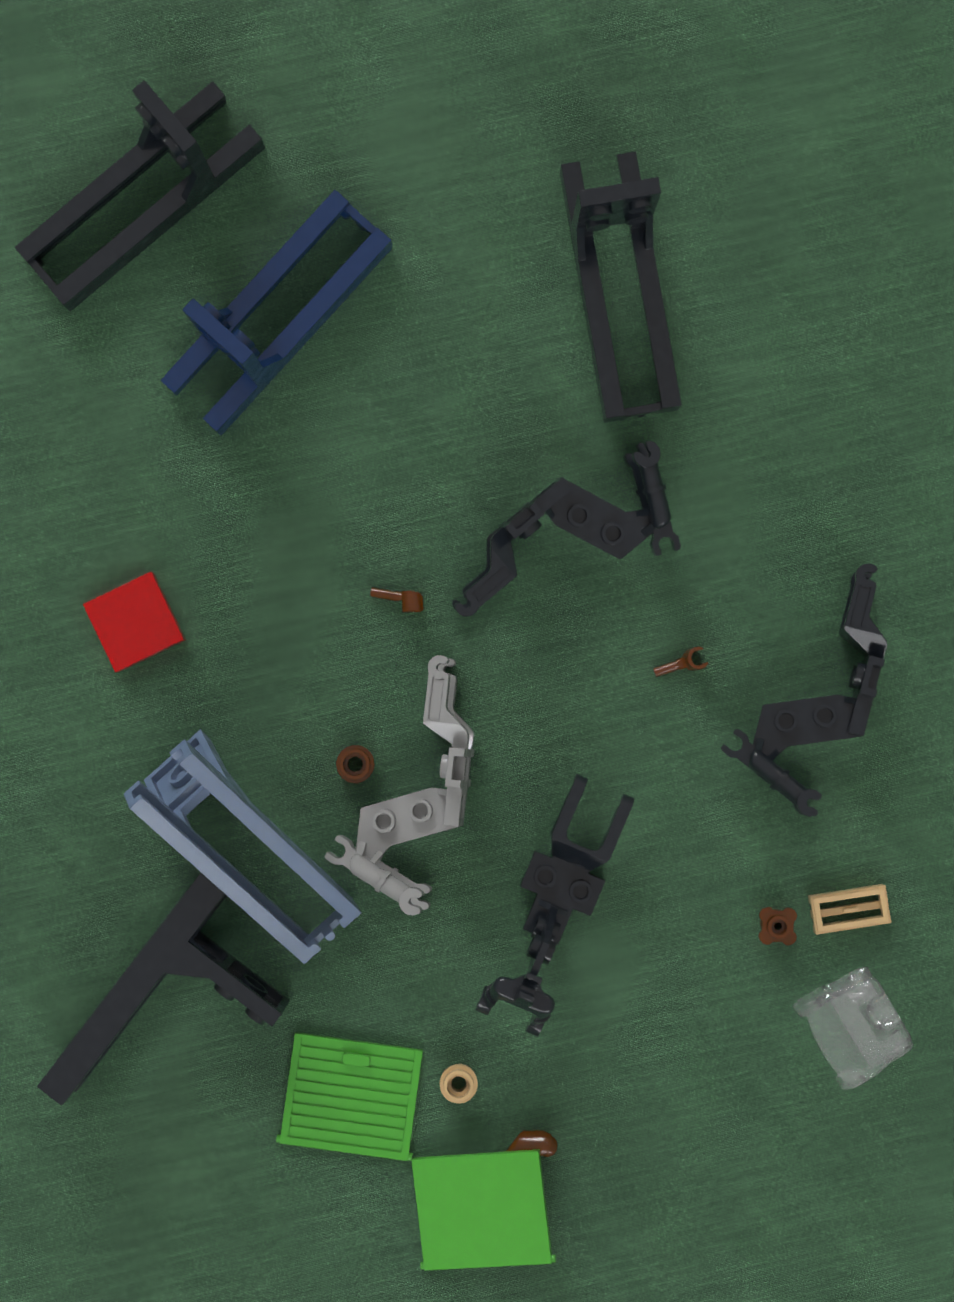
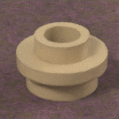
M451 1065L441 1075V1093L452 1103H465L472 1099L477 1091V1076L466 1065ZM455 1077H462L465 1079L466 1085L461 1089H456L452 1086L451 1082Z

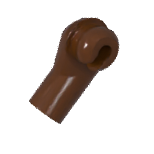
M522 1131L506 1151L540 1149V1156L551 1157L557 1151L558 1143L546 1131Z

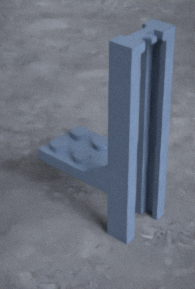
M200 729L188 741L184 739L169 752L171 756L144 779L146 786L138 780L124 793L129 809L305 964L321 950L319 942L323 938H326L328 941L335 938L333 929L339 924L345 928L361 914V911L354 899L249 800L227 771L211 739ZM210 794L222 803L335 909L310 934L305 932L192 829L186 815Z

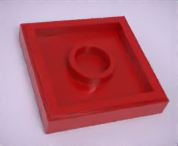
M152 571L83 604L115 673L123 671L186 640Z

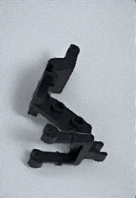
M647 441L645 444L638 443L636 444L638 452H633V454L627 453L623 456L625 463L633 469L638 488L636 494L639 495L642 505L641 510L625 512L565 480L563 477L557 478L488 536L486 543V568L462 589L463 596L467 599L465 604H461L458 600H452L454 609L462 616L474 615L479 607L517 576L511 540L517 537L525 540L542 526L538 519L544 514L559 528L618 559L625 557L650 535H652L650 547L654 556L662 555L659 541L663 537L670 539L674 551L680 550L679 537L673 532L670 521L671 512L665 489H667L666 484L663 485L657 463L661 456L658 445L652 441Z
M863 564L851 577L850 590L839 630V635L864 656V660L861 663L858 662L857 666L854 665L848 687L854 688L853 697L830 695L765 704L762 706L753 745L749 742L748 736L740 729H735L733 734L742 740V748L738 751H732L725 744L721 747L722 752L727 756L739 759L770 784L772 790L779 791L790 800L799 814L809 817L816 816L818 810L809 807L807 801L809 799L819 800L822 798V794L817 790L806 788L789 774L790 771L788 769L781 768L773 760L789 746L864 736L873 698L877 694L876 686L880 670L884 666V656L887 649L886 639L872 622L869 615L876 590V583L870 580V578L878 570L877 566L873 564Z
M576 774L573 785L550 832L552 857L534 850L528 869L520 884V887L537 893L523 925V929L531 932V937H533L526 956L531 958L526 974L514 979L501 976L489 984V986L485 985L475 1009L480 1013L488 1015L496 1002L502 1000L532 1013V1017L525 1031L537 1037L555 1007L554 999L549 994L544 993L540 986L542 978L537 976L542 963L549 964L572 910L575 909L591 916L605 880L589 872L610 860L635 800L631 796L622 794L620 804L616 808L603 841L597 850H591L573 843L567 838V829L588 781V778Z

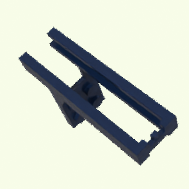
M334 190L228 307L218 311L208 301L204 306H201L194 298L191 299L182 311L201 336L160 381L175 395H178L219 349L245 373L203 417V420L222 436L393 248L391 239L379 228L373 226L349 204V201L338 191ZM340 217L345 220L351 217L356 222V225L362 231L365 230L370 236L259 356L260 352L254 347L255 344L238 328Z

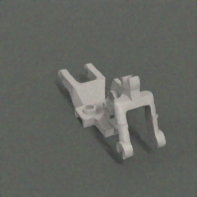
M442 655L433 657L428 663L429 674L423 724L452 744V747H449L448 755H442L440 764V778H445V787L447 789L428 788L362 807L360 809L356 847H354L352 840L344 835H337L334 840L344 845V856L338 857L332 852H327L324 856L332 864L343 865L348 868L353 875L373 886L376 892L380 893L381 891L397 901L401 910L405 914L412 916L420 914L422 910L430 907V902L421 900L420 897L431 892L432 886L427 883L416 884L400 874L397 868L394 867L393 869L381 862V859L392 845L463 826L467 790L471 784V779H469L471 757H474L475 750L472 749L475 736L474 731L457 714L454 708L457 677L445 672L446 667H454L456 661Z

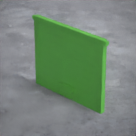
M295 1032L281 1135L277 1134L276 1142L286 1145L411 1161L413 1153H409L423 1050Z
M540 1149L412 1158L423 1262L420 1263L421 1270L556 1263V1254L552 1255Z

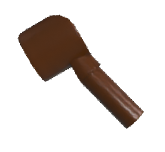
M371 588V597L402 601L403 613L423 611V596L419 592L411 590L395 592Z
M690 648L685 651L682 658L653 668L655 676L658 677L685 668L692 671L705 668L709 662L695 665L691 659L694 652L704 648Z

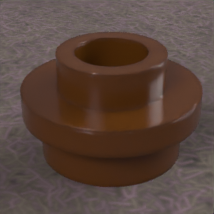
M360 745L346 747L340 752L336 761L339 775L350 783H360L368 779L375 765L371 752ZM352 757H359L362 760L363 766L361 770L353 771L350 769L349 760Z

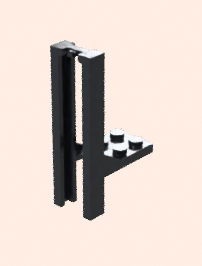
M143 80L132 90L139 102L135 110L141 116L144 123L137 145L15 246V249L70 312L265 149L262 138L249 124L209 159H205L197 141L190 133L227 103L225 95L213 81L173 114L147 82ZM169 153L182 170L188 166L191 172L190 175L60 284L57 285L42 268L44 263L41 258L165 154Z
M636 151L617 155L621 184L585 190L580 161L561 164L560 167L561 185L604 423L625 420L627 417L633 416L642 418L645 414L650 413L659 414L676 411L682 405L653 249V214L661 195L659 177L641 180ZM624 223L629 225L660 396V401L654 404L625 409L593 238L594 231H600L609 226Z
M200 873L38 1084L37 1087L61 1106L69 1099L73 1092H76L83 1085L167 974L211 979L216 983L214 989L221 996L230 1001H233L234 998L247 1007L245 1013L258 1024L263 1025L266 1022L273 1026L282 1015L290 1000L201 932L202 928L227 897L205 875Z

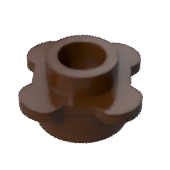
M771 907L761 909L759 912V918L761 919V931L758 934L759 940L765 945H770L772 942H783L787 946L792 945L797 938L793 932L794 921L797 919L795 910L790 907H786L784 910L772 909ZM776 923L781 924V928L779 930H776L774 928V925Z

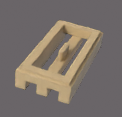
M884 884L808 895V900L811 904V918L814 923L813 932L816 935L891 923L886 885ZM878 895L879 900L820 909V903ZM873 909L881 910V915L822 923V917Z

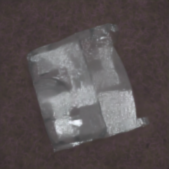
M868 967L856 969L837 981L819 987L797 1000V1003L793 1005V1009L800 1017L807 1016L814 1039L830 1066L838 1074L835 1080L843 1090L854 1089L878 1075L890 1063L909 1052L914 1046L910 1033L879 981L873 977Z

